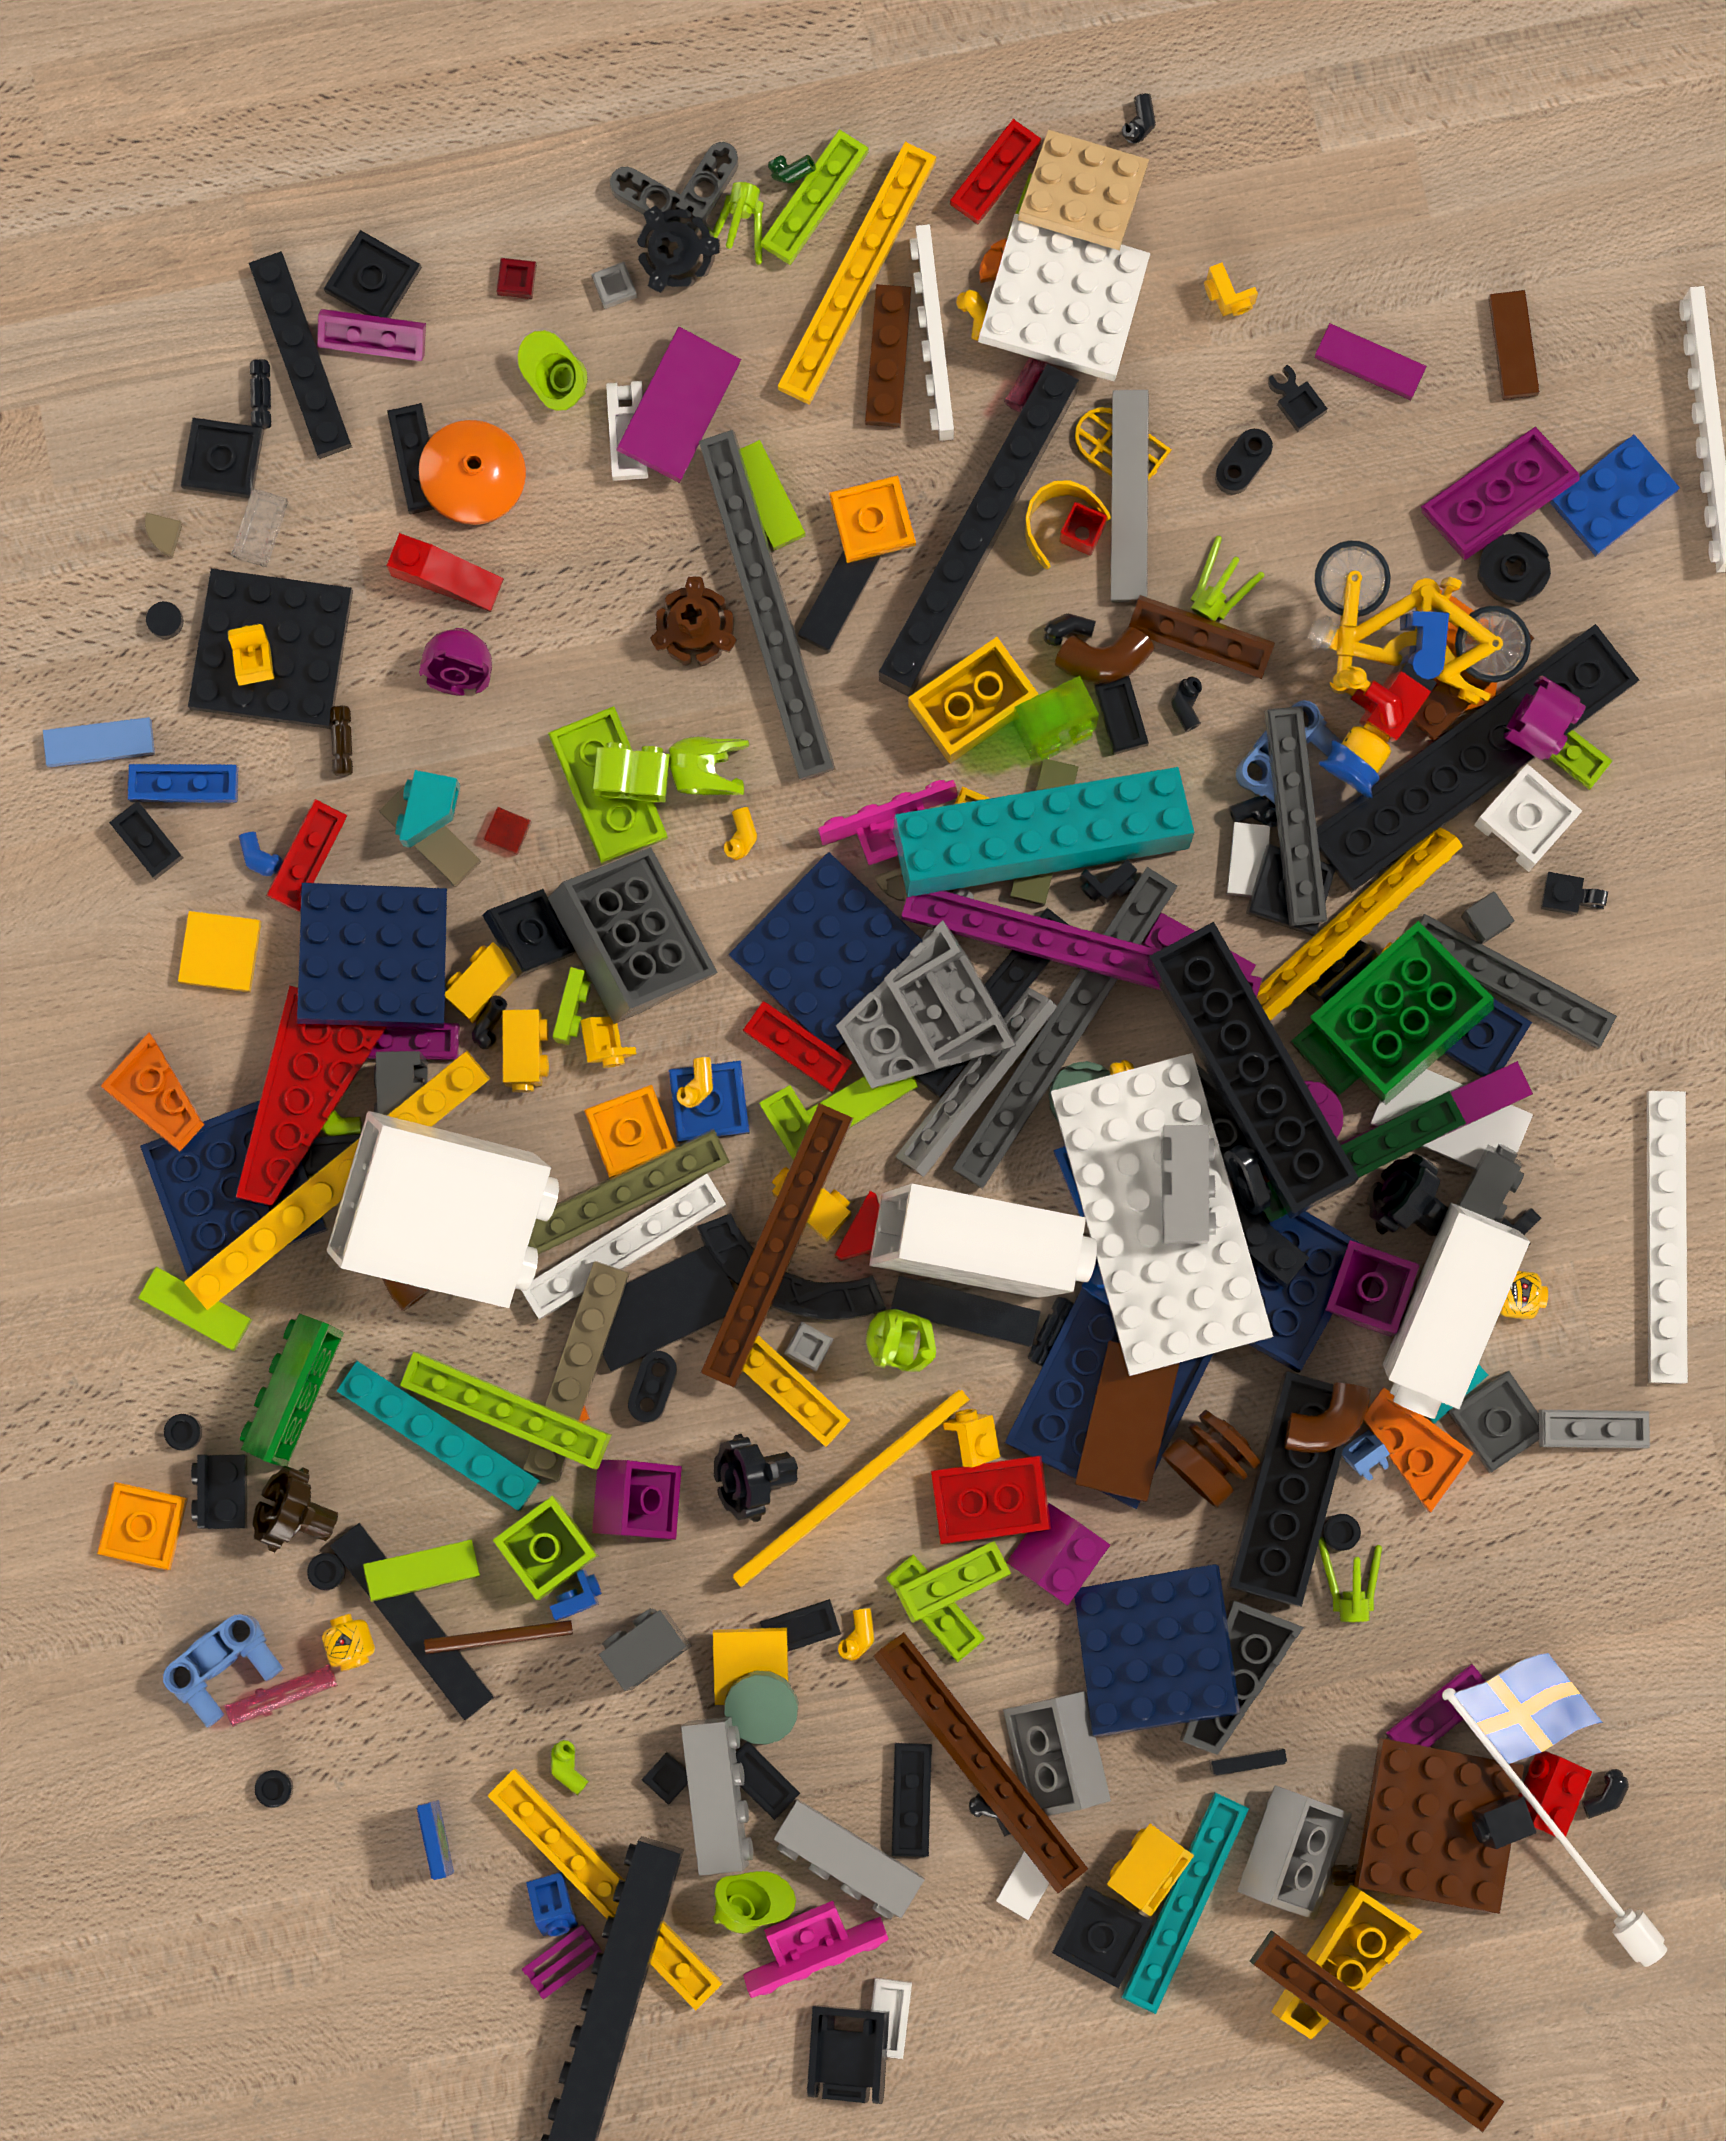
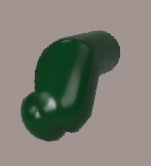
M782 155L768 162V168L773 173L771 177L775 181L788 184L794 183L816 170L815 163L809 155H805L789 165L786 162V158Z

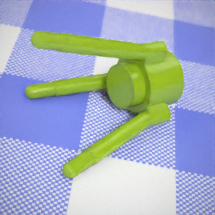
M747 182L733 183L731 195H726L723 209L712 230L715 238L719 236L729 213H731L733 218L726 247L728 249L732 248L740 219H748L751 217V214H754L755 262L760 265L762 263V211L764 203L758 200L760 189Z
M1221 536L1215 537L1197 589L1190 599L1194 602L1190 609L1195 614L1216 621L1217 618L1224 620L1229 611L1264 578L1263 572L1257 573L1229 601L1224 603L1227 596L1221 591L1240 561L1239 557L1235 556L1215 587L1208 586L1205 590L1222 541Z
M1320 1537L1318 1545L1333 1599V1612H1340L1341 1622L1370 1621V1611H1374V1593L1381 1561L1382 1546H1375L1366 1596L1365 1591H1361V1560L1359 1557H1355L1353 1559V1591H1343V1598H1341L1325 1539Z

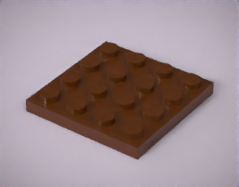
M1379 1738L1354 1887L1500 1914L1511 1844L1493 1849L1480 1843L1472 1828V1822L1475 1821L1472 1810L1509 1795L1518 1796L1520 1790L1494 1759ZM1510 1763L1509 1766L1522 1781L1524 1765Z

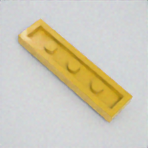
M758 1335L743 1372L822 1445L827 1447L851 1420Z

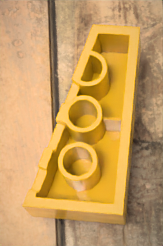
M1350 1885L1306 1956L1357 1993L1359 1990L1362 1991L1372 1981L1371 1978L1386 1964L1389 1965L1399 1955L1398 1952L1411 1940L1414 1941L1423 1931L1363 1891ZM1287 1989L1284 1990L1271 2011L1279 2019L1309 2039H1312L1330 2022Z

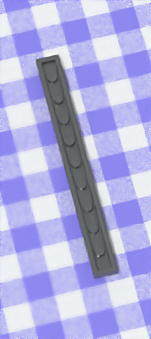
M729 430L700 440L701 451L799 779L805 780L836 770L736 434L733 430Z
M1147 867L1103 935L1141 945L1178 886ZM1084 969L1079 971L1057 1005V1008L955 1163L952 1171L983 1190L1116 984L1117 978Z

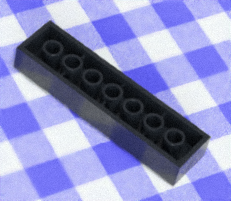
M1212 922L1150 955L1148 967L1248 1145L1259 1156L1260 1166L1289 1218L1292 1219L1355 1185L1359 1179L1358 1175L1216 924Z

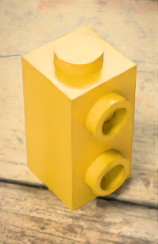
M494 942L488 947L485 945L481 946L470 958L471 966L463 974L460 971L454 974L445 985L447 989L445 998L472 1024L479 1019L491 997L495 995L500 996L517 978L504 953Z
M539 1009L502 1010L503 1083L506 1087H512V1092L515 1093L534 1092V1086H542V1077L549 1076L548 1055H542V1041H548L549 1037L548 1019H542Z
M786 1166L772 1181V1184L776 1186L772 1190V1194L776 1198L790 1170ZM823 1188L807 1225L828 1242L851 1216V1211L847 1209L850 1202L837 1190L833 1189L829 1193Z

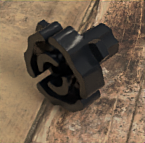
M655 205L643 213L647 224L644 226L637 243L640 247L648 248L649 253H641L638 260L650 276L648 287L662 293L667 286H693L695 284V277L679 280L671 275H681L690 271L697 264L701 254H703V262L695 272V275L697 277H706L709 274L715 261V255L720 253V238L714 237L713 231L704 218L694 217L692 219V222L702 233V239H699L696 231L688 224L678 221L669 222L676 217L691 219L692 214L689 210L677 209L663 212ZM670 242H677L678 248L673 250V254H670L668 248Z
M1412 1154L1405 1159L1395 1160L1381 1173V1178L1385 1181L1384 1184L1376 1182L1372 1185L1367 1198V1204L1370 1207L1369 1216L1376 1221V1229L1381 1235L1388 1231L1394 1233L1400 1226L1406 1229L1414 1223L1429 1236H1437L1448 1207L1435 1197L1440 1184V1179L1436 1176L1438 1169L1423 1156Z
M742 1434L735 1435L733 1440L721 1443L719 1452L714 1458V1479L716 1482H722L723 1486L718 1487V1496L726 1511H730L737 1520L749 1518L753 1522L761 1521L762 1515L766 1513L765 1505L770 1504L771 1490L791 1486L798 1481V1466L794 1457L788 1452L764 1457L758 1445L751 1444L749 1437H743Z

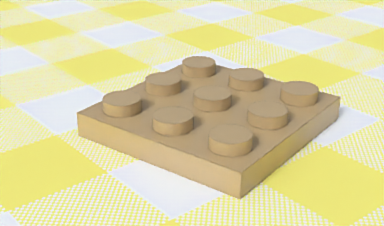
M1048 130L1019 211L1018 221L1120 251L1149 159Z

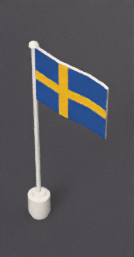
M1539 1654L1521 1660L1486 1682L1458 1692L1452 1688L1444 1690L1442 1694L1443 1700L1448 1699L1618 1915L1614 1920L1616 1926L1612 1933L1633 1960L1640 1962L1644 1967H1648L1661 1959L1667 1952V1947L1664 1945V1937L1642 1910L1633 1911L1628 1909L1623 1911L1509 1766L1510 1763L1545 1751L1579 1729L1603 1723L1550 1654Z

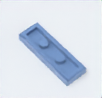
M150 717L43 730L45 759L48 767L155 755L152 720Z

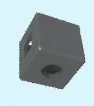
M1492 892L1467 908L1461 915V918L1477 942L1481 944L1509 928L1515 921L1496 892Z

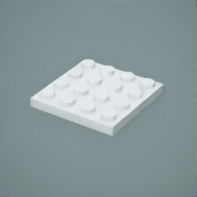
M1014 214L978 342L1114 382L1150 253L1125 245H1121L1119 251L1018 221L1019 214Z

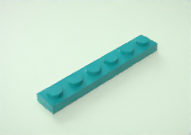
M359 1361L355 1362L337 1389L338 1393L519 1512L540 1483V1480Z

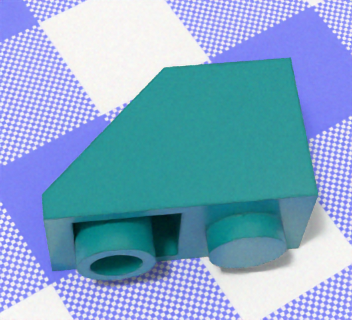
M415 770L413 780L407 779L403 794V800L408 801L405 814H399L395 834L400 836L399 840L403 847L411 848L453 821L461 787L457 778Z

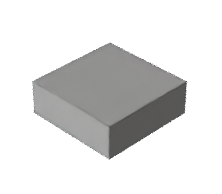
M625 262L591 274L604 310L637 298V293Z
M801 1322L784 1355L817 1372L834 1339Z

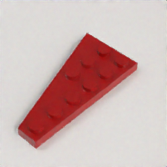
M290 985L236 1194L238 1199L272 1207L387 1028L386 1026L297 1024L298 987Z

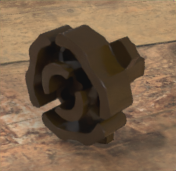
M283 1466L279 1472L270 1477L262 1490L261 1496L274 1501L275 1504L271 1506L259 1501L255 1507L252 1526L254 1527V1539L267 1544L269 1551L275 1553L282 1547L283 1542L288 1543L298 1531L327 1541L333 1533L338 1520V1512L311 1502V1485L308 1484L310 1478L309 1469L302 1467L296 1470Z

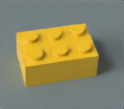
M995 637L908 697V707L948 763L951 764L1038 704L1039 694L999 638Z

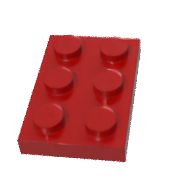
M1041 1456L984 1463L975 1467L962 1466L931 1471L941 1544L1051 1530Z

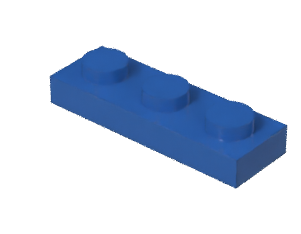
M129 764L128 800L130 802L138 800L139 802L238 803L239 767L231 764Z

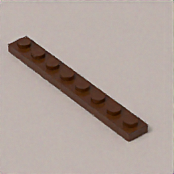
M818 1104L700 1373L733 1388L736 1387L854 1118L823 1104Z
M903 1632L881 1648L873 1656L1057 1894L1085 1873L1088 1867L907 1635Z
M1272 1930L1250 1959V1962L1481 2132H1484L1503 2105L1504 2101Z

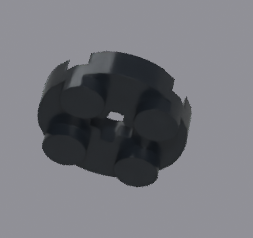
M1528 533L1502 534L1484 548L1479 559L1477 577L1491 597L1502 603L1520 606L1536 598L1547 585L1551 575L1549 554L1542 542ZM1516 560L1522 563L1520 570L1523 574L1521 576L1517 574L1514 576L1509 575L1505 563L1508 561L1513 564Z

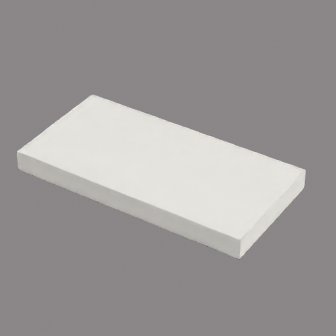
M1426 1069L1387 1105L1380 1100L1369 1125L1373 1127L1379 1126L1448 1091L1452 1092L1465 1085ZM1509 1105L1421 1147L1475 1170L1488 1144L1494 1148H1497L1498 1144H1502L1518 1152L1533 1114Z

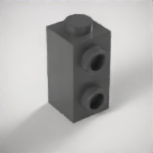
M1488 1144L1456 1205L1500 1223L1507 1209V1205L1503 1204L1504 1199L1509 1191L1513 1193L1517 1191L1524 1177V1173L1520 1171L1522 1167L1521 1161L1516 1159L1518 1153L1502 1144H1498L1497 1148Z

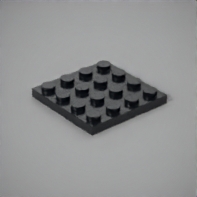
M211 568L188 702L189 709L331 729L330 709L335 706L353 596L352 588ZM262 624L270 644L274 679L239 686L235 676L233 650L228 639V631L244 626Z

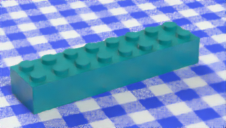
M1179 767L895 814L893 834L907 897L1186 850L1190 848L1194 836V828Z

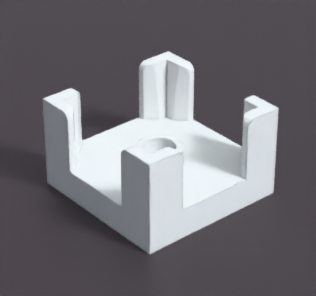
M1526 764L1479 817L1474 826L1486 836H1489L1491 832L1498 836L1519 854L1516 862L1529 872L1574 822L1582 810L1531 766Z

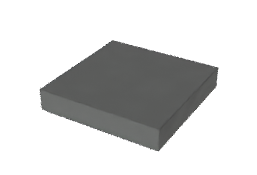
M1510 1371L1505 1372L1464 1400L1460 1409L1453 1408L1447 1412L1489 1473H1492L1539 1440V1413Z

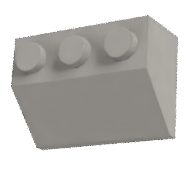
M1085 1691L1003 1709L1019 1780L1047 1816L1082 1810L1111 1801L1097 1739L1092 1734L1090 1711Z
M1274 1785L1237 1892L1315 1920L1331 1876V1868L1335 1864L1352 1813Z

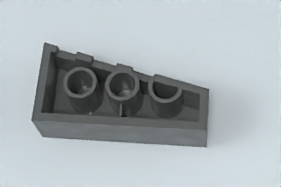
M1230 1601L1226 1611L1240 1714L1187 1722L1180 1737V1741L1216 1755L1222 1750L1248 1708L1259 1695L1271 1674L1304 1628L1237 1601Z

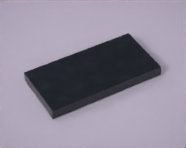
M705 1246L626 1283L603 1351V1357L611 1372L725 1318L735 1291L728 1276L714 1261Z

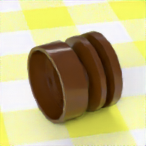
M1205 1409L1198 1417L1207 1427L1208 1431L1205 1432L1199 1426L1192 1423L1188 1429L1197 1442L1192 1446L1178 1437L1161 1456L1191 1488L1212 1506L1218 1508L1234 1491L1225 1477L1227 1473L1230 1472L1237 1478L1245 1480L1248 1475L1238 1462L1241 1460L1253 1470L1261 1462L1253 1453L1248 1441L1233 1426Z

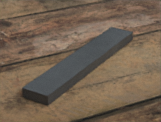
M1302 706L1268 709L1264 711L1289 926L1327 922L1303 708Z
M1423 914L1419 922L1486 990L1597 1049L1601 1048L1617 1017L1616 1015L1438 920Z

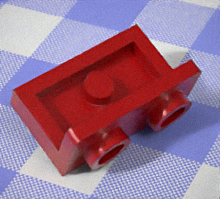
M1543 1751L1535 1754L1534 1759L1530 1763L1524 1785L1566 1837L1592 1771L1565 1758ZM1520 1792L1518 1796L1524 1797V1795ZM1524 1797L1534 1827L1556 1837Z

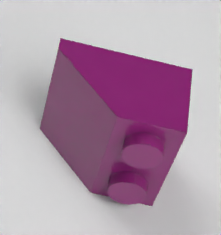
M1349 1240L1326 1311L1355 1325L1389 1337L1396 1335L1419 1264Z
M602 1459L596 1475L592 1533L676 1540L682 1466Z
M1048 1503L1051 1530L1027 1533L1006 1563L1061 1603L1068 1606L1108 1550L1110 1544L1074 1518Z

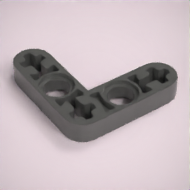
M718 142L713 144L708 149L681 195L631 167H620L612 173L610 178L611 191L618 201L641 214L650 209L646 204L649 196L659 193L667 200L665 206L661 208L663 212L672 210L673 203L675 202L677 203L675 205L676 210L686 209L692 212L693 218L702 217L707 220L737 171L738 154L735 147L729 143ZM726 153L728 154L730 164L723 163L717 172L718 177L722 179L719 180L713 174L717 166L715 156L722 157ZM628 178L632 179L633 187L642 192L639 201H637V192L627 187L624 191H621L620 180L626 182ZM702 181H708L714 185L715 190L709 197H700L695 193L696 185ZM676 217V218L672 219V220L669 221V222H672V221L681 222V219H680V217ZM686 223L692 229H694L696 233L700 231V229L694 223Z

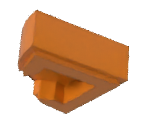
M1006 238L994 243L984 255L980 265V283L996 280L1007 242Z

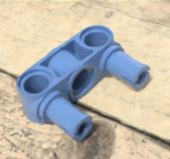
M1303 700L1292 705L1291 707L1302 706L1303 712L1308 716V726L1305 727L1307 744L1312 742L1329 757L1331 741L1335 740L1339 743L1343 741L1325 726L1327 722L1323 720L1324 717L1320 714L1318 707L1314 703ZM1265 731L1255 742L1251 751L1239 763L1235 776L1241 787L1251 790L1261 797L1265 795L1275 804L1267 732ZM1250 763L1257 764L1262 769L1260 781H1255L1248 776L1247 766Z
M239 1614L229 1617L218 1627L203 1635L186 1652L170 1663L164 1671L163 1682L165 1687L174 1693L179 1701L181 1700L184 1704L188 1702L204 1725L209 1728L225 1714L206 1690L208 1687L206 1682L223 1672L240 1655L243 1658L248 1657L266 1682L279 1674L284 1668L265 1644L267 1639L259 1622L253 1616ZM241 1620L245 1621L250 1627V1635L243 1642L238 1641L233 1634L234 1626ZM182 1666L186 1667L191 1674V1681L184 1688L179 1687L174 1679L175 1672Z

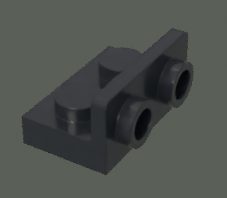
M197 1455V1463H192L191 1467L192 1484L197 1485V1499L192 1500L191 1504L192 1521L197 1522L198 1529H247V1455Z

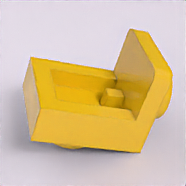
M1223 262L1209 267L1207 280L1204 281L1205 290L1210 301L1216 300L1222 316L1231 313L1233 316H1239L1250 311L1253 308L1252 305L1256 303L1258 296L1256 288L1252 287L1236 294Z
M257 624L229 630L228 639L233 650L235 676L238 685L274 679L270 644L263 625Z
M588 1017L580 1020L588 1063L603 1062V1068H611L624 1065L625 1058L637 1055L636 1047H621L618 1023L614 1024L611 1017Z
M966 1409L956 1412V1418L943 1422L944 1430L957 1431L963 1467H975L1000 1458L993 1415L977 1414L976 1409Z

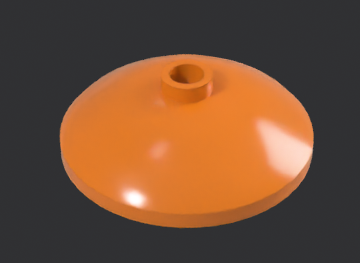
M464 420L449 424L430 438L421 454L419 463L421 489L428 502L436 511L455 522L477 525L501 518L515 506L525 484V462L518 445L505 431L487 422ZM470 460H476L479 462L480 467L478 469H471L467 463Z

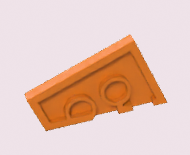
M150 1032L101 1085L110 1096L179 1152L204 1126L199 1114Z
M1383 1387L1368 1407L1363 1421L1369 1430L1385 1445L1390 1453L1388 1455L1427 1511L1431 1513L1474 1453L1423 1415L1393 1401L1395 1396Z

